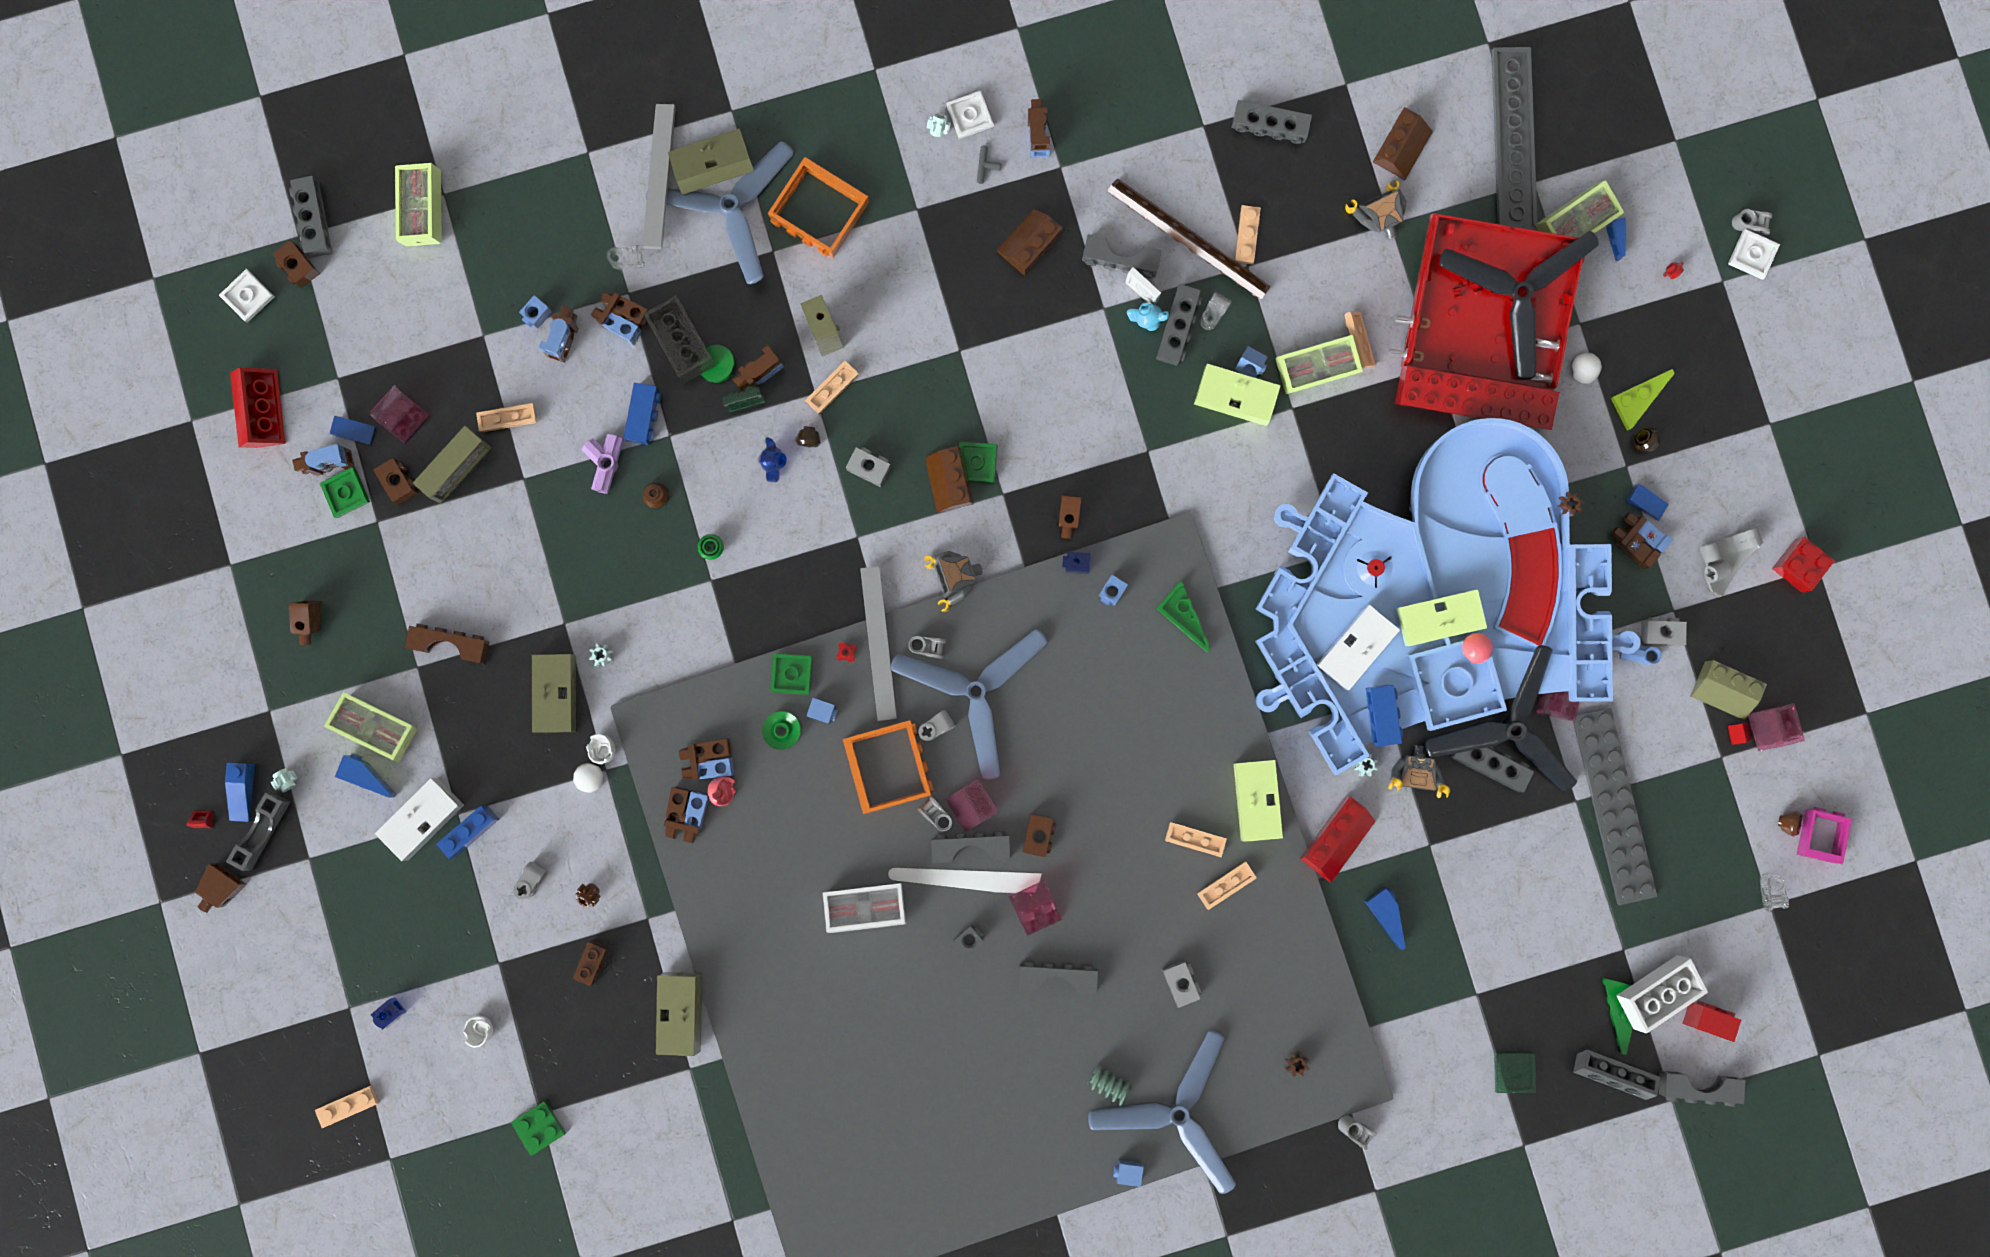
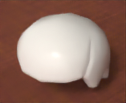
M1593 353L1577 355L1571 366L1573 378L1583 384L1595 381L1602 368L1600 359Z
M600 733L592 735L590 743L586 746L588 757L592 762L598 764L611 761L616 753L614 741L609 736Z
M584 763L575 770L573 781L579 790L593 792L602 785L604 775L597 765Z
M483 1015L471 1017L466 1022L465 1029L463 1030L466 1036L465 1043L473 1048L483 1046L493 1036L492 1023Z

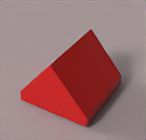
M1747 722L1727 726L1731 745L1751 741Z
M193 811L187 826L192 828H213V811Z

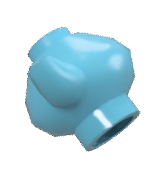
M1143 303L1139 310H1127L1130 321L1137 322L1139 326L1149 331L1159 328L1161 321L1169 318L1168 311L1162 312L1159 306L1151 303Z

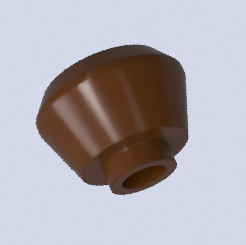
M653 482L644 488L642 496L644 502L649 507L660 508L666 504L669 493L663 484Z
M1799 811L1785 812L1784 815H1780L1778 826L1792 837L1797 836L1802 826V814Z

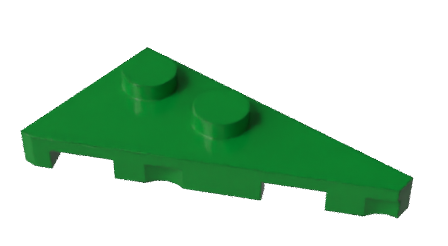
M1180 581L1156 610L1208 653L1210 650L1209 643L1200 626L1201 624L1192 607L1190 598H1188L1184 584Z
M1603 978L1602 981L1608 996L1606 998L1610 1006L1611 1020L1617 1035V1046L1620 1049V1053L1626 1055L1633 1027L1616 995L1631 985Z

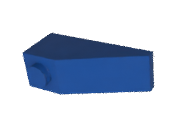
M354 753L343 755L335 775L336 778L388 798L395 797L396 793L368 762L362 760V756Z
M227 763L225 786L230 821L250 822L255 764Z
M1382 887L1364 900V902L1395 945L1403 950L1406 947L1399 907L1395 901L1397 897L1391 889L1387 890V888Z

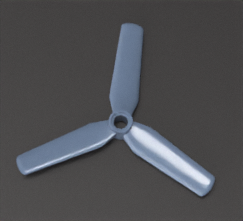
M780 141L753 166L754 172L745 174L735 184L731 193L725 194L722 197L701 192H690L682 195L681 190L668 188L667 205L707 213L723 212L726 217V231L747 284H754L763 278V272L748 220L743 215L741 208L753 201L794 155L793 149L783 141Z
M1039 629L1033 630L983 670L979 679L974 682L969 681L958 672L901 654H897L894 657L891 670L947 694L968 696L970 699L968 717L981 775L985 780H992L1000 776L992 710L984 698L985 694L988 691L1001 687L1048 643V640ZM974 686H978L982 690L981 695L978 697H974L970 693L971 688Z
M1208 1031L1178 1088L1176 1103L1171 1106L1150 1103L1091 1110L1088 1115L1091 1130L1159 1129L1173 1123L1178 1127L1180 1139L1218 1192L1225 1194L1233 1190L1236 1186L1234 1179L1203 1128L1190 1118L1188 1112L1201 1096L1225 1037L1217 1031ZM1177 1110L1184 1112L1183 1117L1180 1119L1174 1118V1113Z

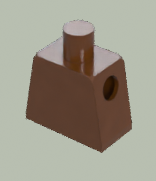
M1061 495L1058 526L1062 527L1061 538L1072 539L1073 529L1078 528L1081 497ZM1067 514L1072 515L1071 522L1065 521Z
M302 600L289 603L291 634H299V645H311V634L320 631L322 601Z
M218 863L209 864L195 891L197 895L203 898L197 907L206 913L209 912L212 906L216 908L224 907L246 886V883Z

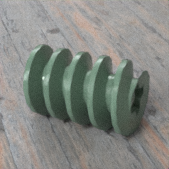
M1098 1065L1088 1081V1084L1092 1083L1091 1090L1099 1087L1098 1094L1105 1090V1098L1112 1094V1101L1114 1102L1119 1098V1105L1121 1106L1131 1090L1129 1081L1126 1080L1122 1083V1077H1118L1115 1080L1114 1073L1108 1076V1070L1105 1069L1101 1072L1102 1067Z

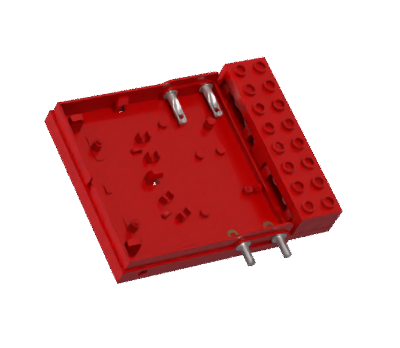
M1435 213L1431 214L1411 316L1396 315L1395 317L1398 318L1395 319V322L1409 324L1404 351L1390 348V352H1388L1389 355L1402 357V368L1395 404L1479 419H1505L1527 427L1552 430L1560 392L1554 391V389L1557 388L1572 309L1581 266L1585 257L1548 286L1533 292L1531 302L1535 310L1536 376L1530 380H1519L1516 378L1510 323V310L1513 302L1511 296L1492 293L1490 290L1441 267L1439 262L1443 251L1451 249L1507 271L1517 281H1523L1535 267L1578 238ZM1523 286L1518 289L1519 296H1522L1525 292Z

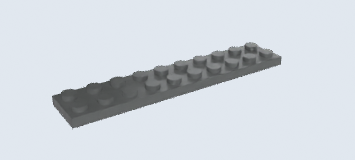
M1531 47L1493 48L1491 51L1498 224L1538 231L1535 225L1537 224Z
M1606 708L1572 716L1617 905L1655 898L1657 893L1612 709Z

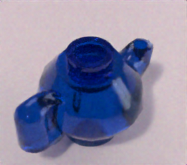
M766 437V448L759 455L758 461L763 470L766 471V480L768 482H778L779 470L786 465L787 457L776 447L773 439Z

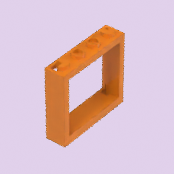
M804 157L769 210L768 215L771 219L770 222L775 226L786 228V232L791 236L802 238V242L807 246L812 247L813 245L818 248V252L823 256L827 257L829 255L834 258L869 204V197ZM807 172L859 204L831 248L779 216Z
M911 720L843 739L863 814L930 796L931 791L934 790L931 779L927 780L926 772H929L926 760L922 761L920 754L924 753L921 742L917 743L915 735H918L916 724H912ZM907 728L924 791L870 806L853 743Z

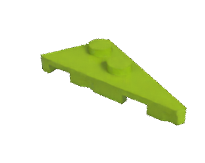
M1673 369L1611 398L1627 431L1634 427L1674 375Z

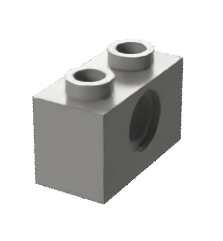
M864 447L861 449L855 448L846 466L847 471L881 487L891 469V465L888 463L889 460L880 455L878 458L871 455L872 452ZM866 462H873L875 464L874 468L866 470L864 468Z
M1649 617L1648 621L1641 622V645L1684 646L1686 645L1687 622H1680L1679 618H1667V621H1660L1659 617ZM1662 627L1667 631L1666 636L1661 634Z
M1183 960L1162 969L1178 1008L1200 1000L1198 994L1201 993L1198 983H1194L1191 976L1194 975L1190 963L1186 965V962ZM1182 978L1188 980L1185 988L1178 987V981Z

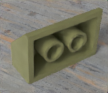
M1705 661L1690 696L1745 720L1760 702L1767 684L1717 661Z

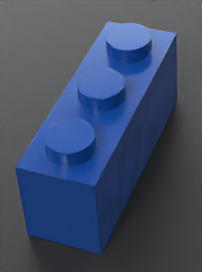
M634 382L623 437L627 442L650 445V440L653 441L655 433L653 423L658 418L656 407L657 403L660 404L661 392H659L660 390L657 386Z
M1394 685L1365 688L1373 745L1382 747L1401 744L1403 730L1402 727H1399L1398 719H1400L1401 714L1396 706V700L1398 699L1396 688H1394Z
M481 805L436 845L448 859L456 858L493 826L499 818L487 805Z

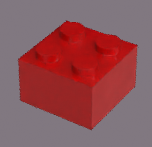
M1802 537L1792 542L1772 569L1803 593L1814 589L1835 560L1806 537Z
M1697 1000L1696 1004L1692 1003L1687 1007L1682 1024L1735 1042L1742 1020L1735 1018L1736 1013Z

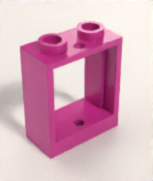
M1814 807L1813 810H1805L1796 855L1843 865L1852 819L1846 818L1845 814L1840 812L1826 813V809ZM1815 817L1837 822L1831 854L1809 849Z

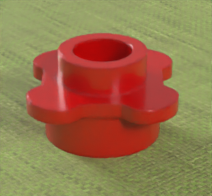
M1672 262L1666 267V272H1664L1663 276H1669L1670 279L1677 278L1684 271L1682 268L1684 263Z
M840 642L838 644L839 652L836 655L837 660L853 662L855 660L854 654L857 650L856 645Z

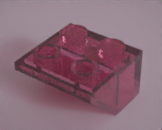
M395 385L369 412L376 422L403 443L429 416L423 408Z
M1569 691L1540 694L1536 713L1575 722L1579 702L1569 701Z
M1794 703L1767 708L1748 715L1758 751L1805 741Z
M976 779L945 799L965 832L999 812L979 779Z
M1045 880L1009 896L1027 936L1062 920Z

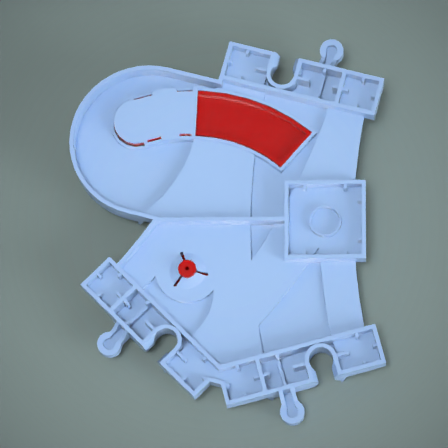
M1496 418L1474 420L1461 424L1439 437L1420 459L1411 486V507H1409V510L1412 512V522L1363 502L1368 492L1336 474L1331 475L1307 517L1299 514L1296 508L1289 504H1283L1275 510L1274 520L1277 525L1283 528L1289 527L1298 532L1288 553L1295 557L1307 559L1311 565V573L1307 578L1299 579L1290 570L1280 565L1255 608L1257 611L1273 619V631L1257 639L1256 643L1273 670L1275 678L1280 683L1272 689L1261 690L1256 696V704L1260 710L1272 712L1278 708L1279 703L1289 699L1300 718L1309 714L1318 704L1328 705L1332 712L1330 721L1323 726H1316L1308 732L1334 775H1338L1370 756L1364 747L1373 742L1365 689L1368 687L1394 685L1398 693L1396 706L1401 714L1400 719H1398L1399 727L1404 729L1425 721L1427 729L1432 731L1506 711L1504 699L1516 697L1536 647L1545 645L1552 648L1553 652L1538 694L1569 691V701L1572 702L1613 701L1612 650H1617L1623 654H1632L1640 647V638L1633 631H1622L1617 635H1612V614L1610 611H1596L1589 615L1581 609L1580 601L1584 594L1592 593L1596 596H1610L1612 592L1611 544L1570 545L1569 512L1562 515L1563 510L1561 507H1557L1561 503L1559 497L1563 496L1566 498V492H1569L1568 480L1564 466L1553 447L1540 434L1520 423ZM1478 590L1487 628L1412 646H1405L1396 608ZM1443 602L1434 604L1436 612L1445 610ZM1371 605L1400 631L1352 688L1346 690L1316 664L1364 607ZM1472 633H1482L1492 642L1493 653L1490 659L1484 663H1472L1463 654L1462 644L1465 638ZM1350 634L1344 643L1350 646L1355 638Z

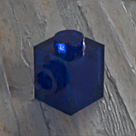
M1067 551V556H1063L1062 567L1066 568L1065 573L1089 574L1091 553Z
M393 997L388 999L370 1015L373 1017V1023L383 1030L390 1027L407 1011Z

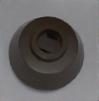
M804 426V429L799 430L795 438V442L799 446L815 448L821 444L819 432L815 431V427Z
M1652 427L1641 429L1634 437V447L1640 451L1652 452L1660 444L1658 432Z

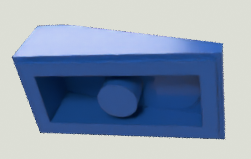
M1625 217L1615 219L1606 225L1615 261H1619L1625 256Z
M334 416L330 434L371 445L376 427Z
M1640 484L1633 487L1625 501L1658 521L1669 505Z

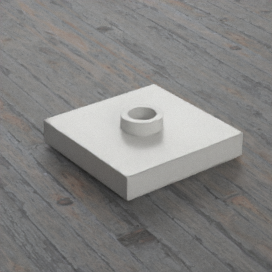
M981 90L946 103L958 139L994 127Z
M1744 229L1728 264L1763 280L1769 271L1780 244Z
M1133 267L1128 272L1126 284L1147 303L1157 304L1161 292Z
M248 269L242 272L219 294L247 323L275 297Z

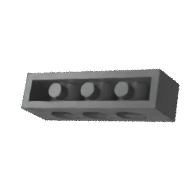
M1238 100L1231 128L1238 132L1249 131L1254 132L1257 136L1268 135L1276 140L1287 139L1291 140L1292 143L1300 144L1305 143L1308 137L1312 115ZM1248 117H1255L1257 122L1249 121ZM1267 121H1273L1275 126H1269ZM1290 124L1294 129L1288 130L1285 125Z
M313 176L290 180L291 187H289V192L294 199L293 212L298 220L296 229L301 236L299 245L302 253L310 258L333 254L319 181ZM309 196L308 201L303 203L304 198ZM312 214V218L307 221V217ZM316 232L315 237L310 239L311 234Z
M1182 284L1178 285L1156 360L1178 366L1179 361L1183 362L1186 350H1183L1185 343H1189L1191 332L1188 331L1190 325L1194 326L1197 317L1194 311L1196 307H1200L1202 297L1199 294L1201 290ZM1187 304L1190 310L1183 311L1180 306ZM1182 322L1185 328L1178 329L1175 323ZM1177 340L1179 346L1172 347L1170 341Z
M1492 746L1477 749L1479 752L1477 759L1472 757V750L1450 755V758L1517 792H1525L1534 773L1526 763L1521 761L1516 763L1512 761L1513 757L1503 752L1500 755L1494 752L1495 748ZM1492 757L1496 760L1494 768H1491L1489 765V760ZM1509 766H1511L1514 771L1511 777H1509L1506 773V770Z
M1590 1050L1577 1054L1573 1071L1576 1074L1645 1100L1658 1095L1661 1077Z

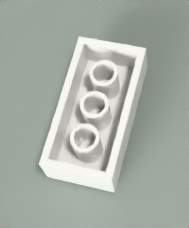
M1677 955L1616 996L1633 1029L1648 1033L1704 996L1708 991L1692 960Z

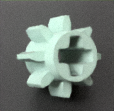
M935 113L933 117L930 116L926 128L930 129L931 135L943 137L944 133L948 134L951 122H947L948 117L946 115Z
M596 644V649L589 650L592 652V657L589 660L596 661L594 666L598 667L602 663L603 667H607L606 662L613 661L610 658V654H613L614 651H608L607 644L603 648ZM599 652L605 655L604 659L598 656Z
M1372 754L1358 762L1357 767L1354 768V770L1360 771L1359 776H1364L1366 772L1368 777H1371V771L1378 770L1375 768V763L1378 760H1372ZM1362 762H1367L1369 768L1364 769Z
M285 768L273 774L274 781L271 784L275 790L281 789L282 792H286L296 786L294 780L298 778L294 771H287Z

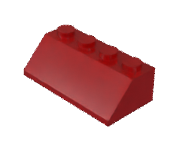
M239 367L231 372L238 448H261L285 444L277 369Z
M1351 796L1344 798L1303 853L1300 860L1331 883L1376 821L1368 810Z

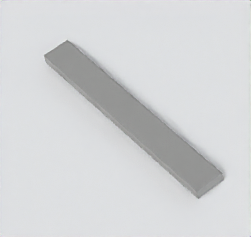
M656 104L642 242L644 249L663 248L671 164L668 151L672 150L676 112L674 104Z
M880 566L860 568L877 720L897 719Z

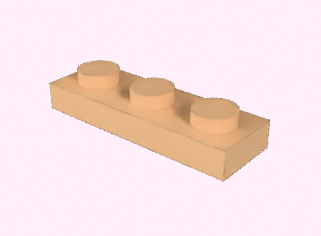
M1241 206L1235 261L1237 263L1254 264L1260 207Z
M1361 312L1344 314L1346 327L1350 335H1353L1362 369L1376 366Z
M844 361L805 402L820 414L859 376V373L849 363Z
M533 403L476 413L478 428L481 433L537 423L535 405Z
M1172 822L1169 823L1165 838L1167 842L1222 857L1227 840L1223 837Z
M1245 861L1199 891L1197 895L1207 910H1209L1257 877Z
M371 1085L320 1107L315 1112L321 1127L324 1128L370 1108L379 1102Z

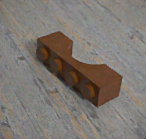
M416 623V627L409 626L405 649L429 653L435 645L441 642H451L457 647L462 660L482 664L486 662L490 642L485 641L484 636L473 634L472 638L465 637L466 633L454 631L453 634L446 633L447 629L435 627V630H429L428 625Z

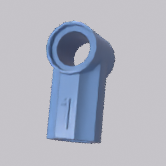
M1640 646L1632 654L1619 652V659L1639 662L1645 665L1657 664L1662 658L1661 651L1656 647ZM1649 651H1651L1654 654V659L1652 661H1649L1647 659V653Z

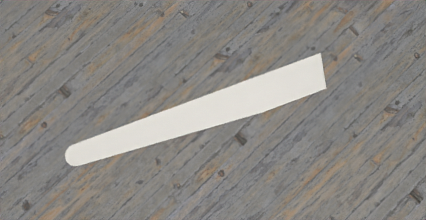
M892 868L888 873L889 878L896 881L991 892L1036 894L1042 875L1041 873Z

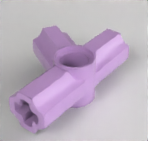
M607 434L603 447L592 438L581 449L598 466L592 490L604 494L609 493L614 473L618 469V458L623 445V438ZM611 460V465L608 468H604V463Z

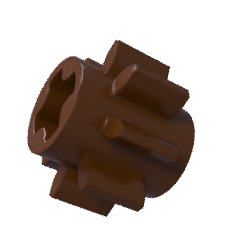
M1566 492V498L1563 496L1559 497L1561 503L1557 507H1561L1563 510L1562 515L1569 512L1570 516H1574V510L1577 512L1582 511L1579 506L1584 501H1580L1577 498L1579 496L1578 493L1571 496V492ZM1567 502H1573L1574 506H1567Z
M589 883L587 886L581 884L575 894L577 902L583 907H588L589 905L594 907L601 897L599 895V888L592 883Z
M1291 1052L1292 1057L1285 1059L1289 1064L1285 1069L1287 1071L1293 1070V1077L1297 1073L1303 1077L1305 1069L1310 1070L1306 1066L1309 1059H1302L1303 1053L1299 1052L1298 1056ZM1299 1061L1301 1063V1066L1295 1067L1293 1065L1294 1062L1298 1063Z

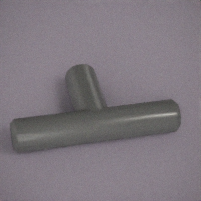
M984 145L980 147L977 183L979 184L984 183L985 169L1001 170V163L987 161L988 147Z

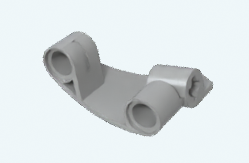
M1757 527L1699 548L1706 565L1704 575L1711 593L1722 597L1736 572L1763 544Z

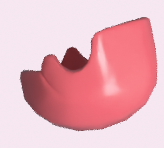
M1472 633L1465 638L1462 644L1464 656L1475 664L1486 662L1493 653L1491 640L1482 633Z
M729 776L713 779L708 786L710 801L716 806H727L736 793V790L733 788L735 780Z

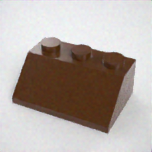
M1404 107L1375 156L1373 163L1406 180L1433 131L1420 115Z
M1033 209L997 249V252L1025 276L1062 235L1063 228L1050 216Z
M956 446L940 450L925 457L937 513L974 505L963 451L960 447Z

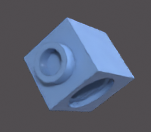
M533 296L519 313L523 316L521 320L529 327L534 325L538 329L552 311L536 296ZM538 310V315L531 317L532 311Z
M1247 346L1234 370L1254 378L1258 374L1262 376L1267 367L1264 363L1268 357Z
M1111 575L1099 594L1101 597L1100 601L1108 606L1111 604L1115 606L1128 584ZM1109 587H1114L1117 589V595L1115 597H1111L1107 594V589Z
M812 698L807 717L830 724L831 720L835 721L838 710H835L836 705Z
M1119 1160L1118 1165L1114 1166L1113 1177L1116 1178L1117 1184L1141 1187L1143 1164Z

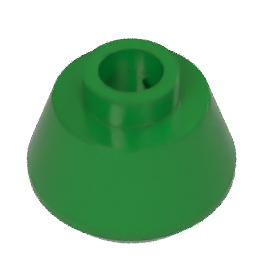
M715 534L704 535L698 542V552L707 560L717 559L723 553L724 543Z

